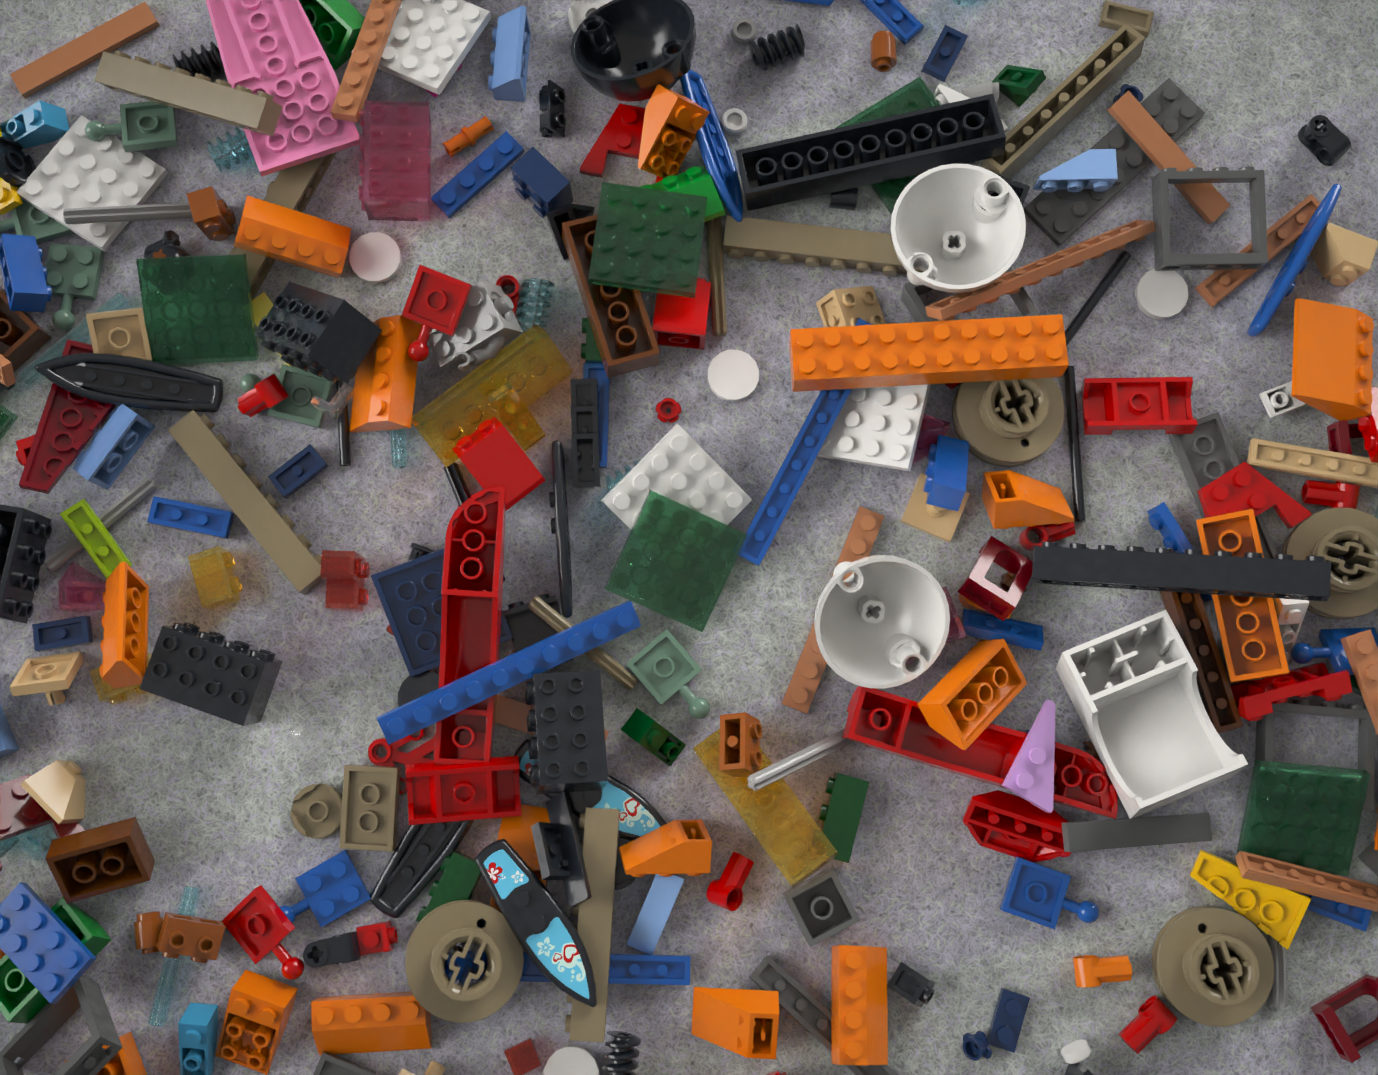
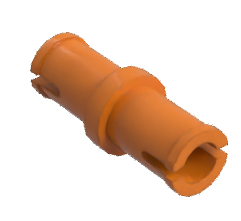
M484 116L468 128L464 126L460 129L461 132L442 144L448 155L452 158L469 145L471 147L474 146L478 139L492 132L494 128L490 120Z

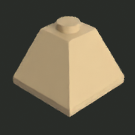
M56 760L20 784L58 824L80 823L84 819L86 779L80 774L82 769L72 760Z

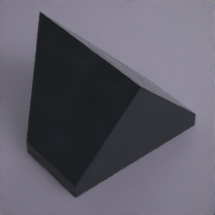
M569 203L546 213L549 228L563 260L569 257L562 238V223L592 216L595 207Z

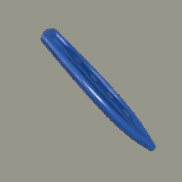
M689 70L680 78L683 94L709 111L704 125L696 132V140L703 161L726 209L736 222H741L743 219V197L729 144L702 76L693 70Z
M1334 184L1292 248L1247 330L1249 336L1256 337L1266 329L1284 297H1288L1296 285L1294 280L1306 268L1308 264L1307 258L1337 203L1342 190L1340 184Z

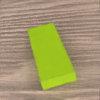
M86 499L80 500L60 513L106 579L119 563L126 562L129 566H132L127 556Z

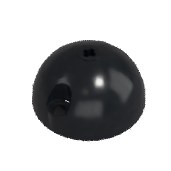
M613 0L595 10L579 25L570 46L572 60L582 77L599 93L619 101L634 102L648 100L658 84L672 89L676 82L690 70L696 41L694 15L691 8L682 0Z

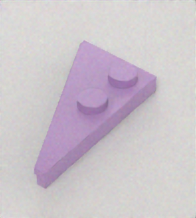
M1045 700L1002 784L1006 789L1047 813H1052L1054 796L1056 703L1051 700Z

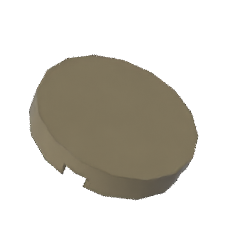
M312 784L303 788L292 802L291 820L294 827L302 835L313 839H323L335 834L341 828L343 795L336 788L327 784Z

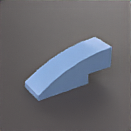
M677 874L670 877L655 875L626 945L644 953L653 954L681 889L684 877Z

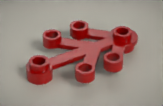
M424 728L420 730V736L417 738L408 735L389 745L386 739H376L368 748V757L373 764L396 767L393 761L402 763L405 767L406 764L433 762V760L423 756L434 751L435 735L431 740L408 753L397 751V749L411 740H421L425 734ZM380 747L386 748L387 754L385 757L381 758L378 756L377 752ZM434 764V766H442V765H450V764ZM400 776V780L405 783V788L403 791H399V794H404V792H407V782L405 778Z

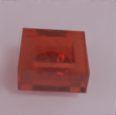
M531 1037L504 1050L514 1075H523L542 1065Z

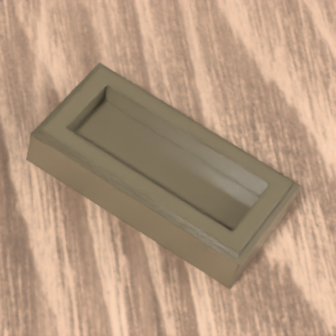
M1105 0L1098 26L1118 31L1126 23L1147 38L1154 12Z

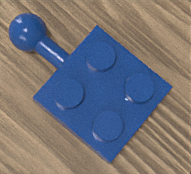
M1374 627L1321 629L1319 640L1323 647H1311L1307 643H1297L1291 648V658L1298 664L1309 663L1312 658H1329L1335 672L1347 670L1349 675H1354L1340 639L1370 629L1378 648V634Z
M344 850L296 877L295 879L305 899L291 907L284 905L279 908L292 924L296 916L311 908L320 927H323L371 898L347 850Z
M1016 857L1000 910L1054 930L1061 908L1076 913L1078 918L1084 923H1093L1099 917V908L1094 902L1083 901L1078 903L1065 898L1071 876Z

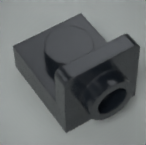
M903 962L899 964L887 987L919 1007H922L923 1004H928L935 992L933 989L935 983L927 979Z

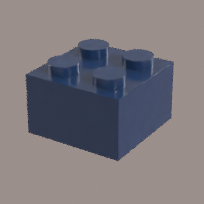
M534 147L510 167L513 175L512 181L516 186L515 192L522 200H530L534 204V211L541 218H544L547 212L573 202L570 181Z

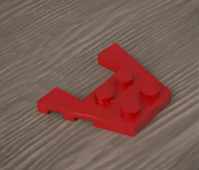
M619 103L581 164V174L603 178L609 153L639 159L645 108ZM657 176L655 183L662 181L663 178Z
M1245 461L1197 491L1205 518L1253 509L1256 517L1270 507H1273L1286 527L1290 529L1312 515L1310 511Z

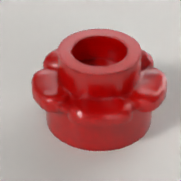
M665 398L658 402L655 409L656 413H658L657 418L663 423L676 422L681 413L680 404L672 398ZM666 409H670L671 412L667 413Z

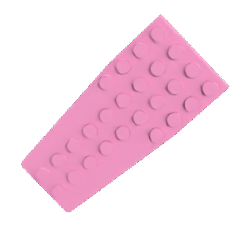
M206 0L228 83L232 85L231 88L236 89V86L240 85L252 90V94L257 95L258 91L272 95L274 97L273 101L282 106L273 137L244 129L261 176L362 144L354 122L333 119L330 113L340 85L299 0Z

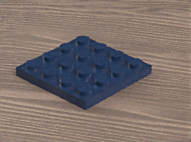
M445 548L371 574L410 677L440 666L441 590ZM503 612L501 614L500 643L513 638Z

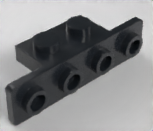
M561 792L546 802L550 823L537 822L531 826L542 880L563 881L569 907H576L589 900L592 894L569 795L567 792Z

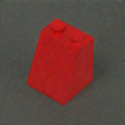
M667 275L665 278L659 277L652 325L657 345L705 349L711 282H706L702 278L683 280L675 275Z
M495 416L492 419L483 421L474 433L461 438L452 449L483 490L491 487H506L505 512L546 481Z

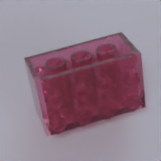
M365 100V110H360V126H362L363 135L359 136L360 151H362V160H359V175L362 176V185H359L358 194L362 211H366L368 220L431 221L432 123L429 102Z

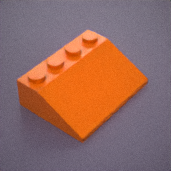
M1301 298L1295 299L1291 396L1339 421H1349L1370 415L1371 403L1373 401V318L1354 308Z
M401 315L381 317L373 322L382 331L373 343L370 353L364 357L357 368L349 432L357 433L411 428L418 362L413 361L408 356L407 350L408 346L417 340L422 324Z

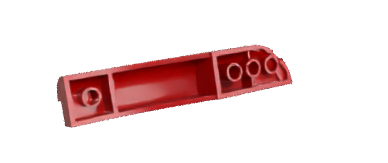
M491 487L476 492L461 506H458L449 521L445 537L441 590V646L438 688L499 661L506 487ZM497 694L436 722L434 764L455 765L490 762L495 731Z
M858 686L854 691L846 711L849 714L842 738L998 787L1005 788L1002 784L1028 733L990 723L966 750H962L929 726L918 706L919 702L875 688ZM1055 742L1053 802L1112 819L1117 817V793L1105 772L1106 768L1087 752Z

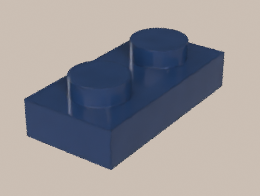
M945 25L923 66L922 72L945 82L968 35Z
M309 444L270 474L268 478L282 496L287 499L326 469L328 465L315 448Z
M90 616L32 624L34 649L37 652L93 643Z
M1001 988L986 1039L989 1045L1015 1052L1030 1000L1028 996Z

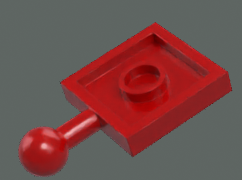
M419 265L401 315L422 324L417 340L413 341L407 350L408 356L413 361L422 362L429 356L427 342L432 329L454 336L472 284L424 265Z
M263 886L256 887L222 920V923L255 964L262 961L272 951L282 963L281 970L283 976L289 980L298 979L304 972V963L298 957H291L281 944L296 928Z

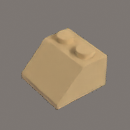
M1328 223L1325 225L1310 254L1323 278L1329 279L1336 286H1348L1370 270L1378 241Z

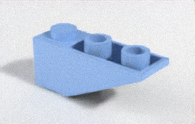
M1089 149L1039 176L1033 186V190H1042L1045 193L1067 189L1069 192H1079L1083 189H1093L1096 192L1106 191L1118 179L1116 149Z

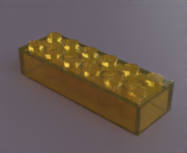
M535 324L500 350L495 358L484 362L413 415L411 423L447 468L459 459L452 450L457 442L464 436H470L483 421L492 419L495 416L504 425L574 371L547 332Z
M720 728L693 748L792 888H795L838 856L836 849L783 778L758 791H754L747 785L748 776L732 777L719 771ZM760 748L762 764L759 766V770H762L772 765V762Z

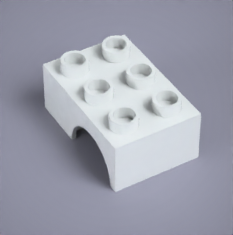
M1167 610L1062 652L1056 671L1130 819L1232 778L1248 765L1244 755L1233 752L1213 726L1199 694L1196 678L1198 669Z

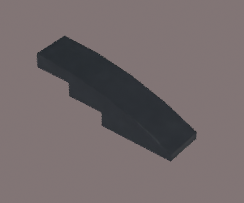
M597 378L570 379L573 488L600 487Z

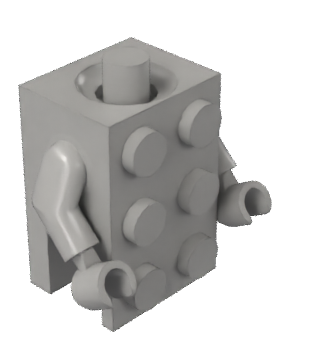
M485 281L472 285L454 336L432 329L428 343L441 368L452 362L456 371H466L473 363L478 364L495 358L505 343L523 333L512 311L514 305L511 299L504 294L501 286Z

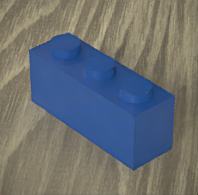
M1 234L0 266L10 311L44 312L46 303L51 301V286L46 285L47 269L41 263L43 258L42 248L37 246L35 236Z
M938 434L936 443L930 444L927 453V459L929 460L925 470L927 477L923 492H927L926 504L958 512L966 492L969 443L967 441Z

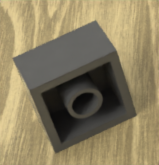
M831 867L782 893L810 947L860 921L841 882Z

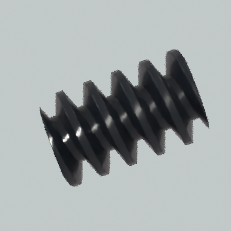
M796 24L795 29L791 26L787 27L786 33L783 30H778L776 36L772 33L768 34L767 41L764 37H759L757 44L754 40L749 41L753 62L756 67L760 65L764 71L767 70V62L776 67L777 58L783 64L786 63V55H789L792 61L795 60L796 51H798L801 57L805 56V42L798 24Z
M213 41L210 42V50H207L201 44V53L199 54L193 47L190 48L191 56L189 57L183 50L180 51L181 59L179 60L173 54L175 66L190 72L192 77H195V74L198 73L211 78V70L215 75L219 76L221 75V67L225 71L219 48Z
M607 1031L606 1034L614 1037V1040L605 1042V1046L612 1048V1052L604 1053L603 1057L611 1060V1063L602 1065V1069L608 1071L609 1075H637L631 1070L638 1068V1062L633 1058L638 1057L640 1051L634 1047L640 1045L641 1039L627 1032Z

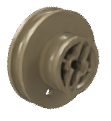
M1053 378L963 382L959 386L953 400L952 421L959 440L967 441L969 443V452L979 460L1000 467L1020 466L1038 458L1055 442L1063 426L1064 402L1061 391ZM1023 439L1028 441V447L1021 445Z
M1331 508L1313 514L1291 531L1284 543L1281 554L1293 555V560H1305L1306 556H1323L1325 561L1331 562L1330 597L1327 602L1309 601L1308 611L1324 618L1340 620L1359 617L1378 608L1377 518L1353 508ZM1341 541V545H1337L1335 543ZM1341 555L1344 556L1343 560L1337 559ZM1344 564L1352 565L1348 568H1344Z
M476 900L451 901L430 911L413 930L405 953L407 981L416 1000L434 1016L446 1021L459 1023L481 1020L503 1007L512 997L520 982L524 963L523 948L503 914L491 905ZM484 919L486 921L485 927L479 928L476 924L477 921ZM471 942L475 943L470 954L475 964L473 967L465 965L458 984H455L454 982L460 970L455 960L458 956L465 959ZM483 950L487 956V966L484 965V961L481 958ZM445 959L449 967L447 974L444 967ZM484 973L483 977L479 981H477L475 984L469 985L471 979L477 980L481 976V974Z
M1197 906L1183 910L1173 916L1162 927L1153 946L1152 971L1161 995L1176 1011L1198 1023L1223 1027L1243 1022L1253 1016L1263 1006L1272 989L1274 962L1270 947L1259 929L1248 919L1235 912L1213 906ZM1199 924H1205L1206 930L1199 931ZM1228 949L1231 950L1233 954L1229 955Z

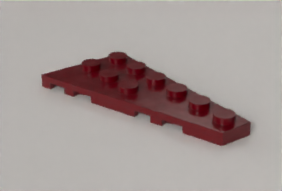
M67 339L62 356L94 353L92 345ZM52 383L18 484L20 488L49 494L116 405L83 398Z

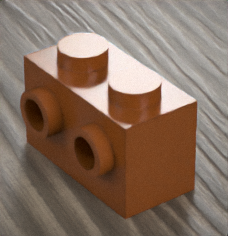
M212 186L186 194L194 223L210 241H223L228 238V235L235 234L233 224L237 223L232 209H228L225 200L219 196Z
M746 712L720 715L719 771L732 777H746L759 771V766L762 764V754L760 752L762 726L760 720Z
M166 912L156 946L162 952V956L178 959L180 955L191 956L190 960L199 963H207L208 959L217 960L225 925L217 920Z

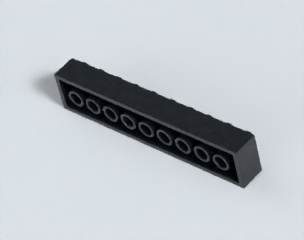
M989 94L736 150V157L747 210L752 211L921 174L941 165L966 164L1003 156L1006 134L994 95Z
M1042 542V546H1034L1032 579L1039 584L1327 602L1330 597L1331 562L1325 561L1323 556H1306L1305 560H1293V555L1275 554V559L1263 558L1262 553L1246 552L1244 557H1234L1232 552L1214 551V555H1203L1202 550L1185 549L1184 554L1174 553L1171 548H1155V552H1146L1144 547L1127 546L1126 551L1115 549L1113 545H1098V549H1089L1086 544L1070 543V548L1059 546V543Z

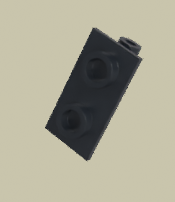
M548 80V85L542 86L539 91L540 110L542 112L548 111L547 113L540 114L539 131L545 138L552 137V133H556L564 138L566 126L564 103L566 96L564 89L551 80Z

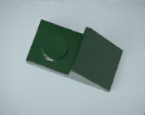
M1006 65L992 80V83L999 82V91L1020 107L1037 91L1038 87L1046 79L1043 70Z

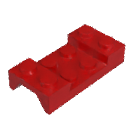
M1084 378L1081 386L1084 435H1111L1113 430H1165V434H1193L1197 426V420L1192 416L1191 406L1193 378Z
M1323 662L1289 670V674L1230 685L1239 714L1247 721L1263 719V715L1273 713L1272 704L1287 702L1289 697H1308L1313 695L1325 698L1326 701H1335L1342 699L1344 694L1352 693L1349 672L1344 670L1330 674Z
M518 756L492 757L490 762L434 766V762L406 764L409 825L522 816Z

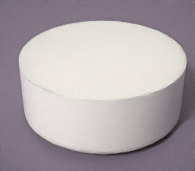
M737 108L727 110L722 117L724 131L730 135L743 133L747 127L746 114Z
M1084 1039L1076 1040L1061 1049L1065 1062L1069 1064L1081 1062L1091 1053V1049Z

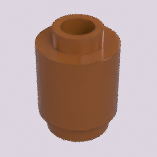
M890 31L876 32L870 42L871 66L880 72H887L897 63L896 39Z
M160 911L136 914L137 921L134 922L136 949H142V954L159 952L156 944L163 923V918H160Z

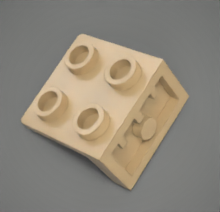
M873 286L834 289L816 302L824 327L855 326L859 318L872 325L886 324Z

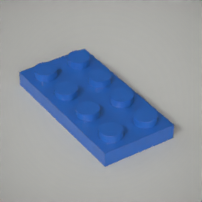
M20 882L0 904V949L50 1004H57L97 958L27 883Z

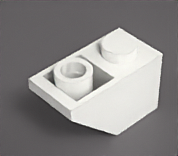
M1292 381L1259 394L1270 418L1282 416L1308 406V404L1291 396Z

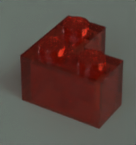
M322 550L320 578L327 581L325 608L328 610L363 611V605L368 603V589H364L365 578H369L370 565L369 562H366V558L356 551Z

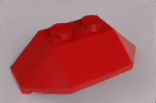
M1000 790L972 796L963 816V823L968 827L980 846L1030 862L1051 860L1059 856H1070L1071 852H1064L1062 823H1068V821L1055 810L1052 813H1047L1021 797Z

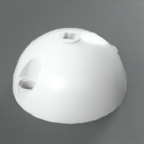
M948 164L927 170L905 187L893 209L891 234L897 257L907 270V277L912 284L917 286L925 285L943 292L963 293L984 288L1007 272L1023 247L1026 235V220L1020 199L1012 187L1000 176L979 166ZM996 191L999 196L993 197L987 192ZM949 245H950L951 247H952L953 245H956L958 248H956V247L954 246L953 249H951V248L949 247ZM914 268H915V269L922 270V271H924V272H922V273L917 272V271L914 270Z
M875 555L854 562H841L835 567L833 577L824 587L818 599L814 627L820 652L836 674L858 686L884 689L910 682L933 664L945 645L949 632L950 613L946 595L939 582L930 572L920 565L901 557ZM853 572L849 578L843 580L845 574ZM872 605L874 608L869 612L866 608ZM915 656L912 664L905 665L908 658Z

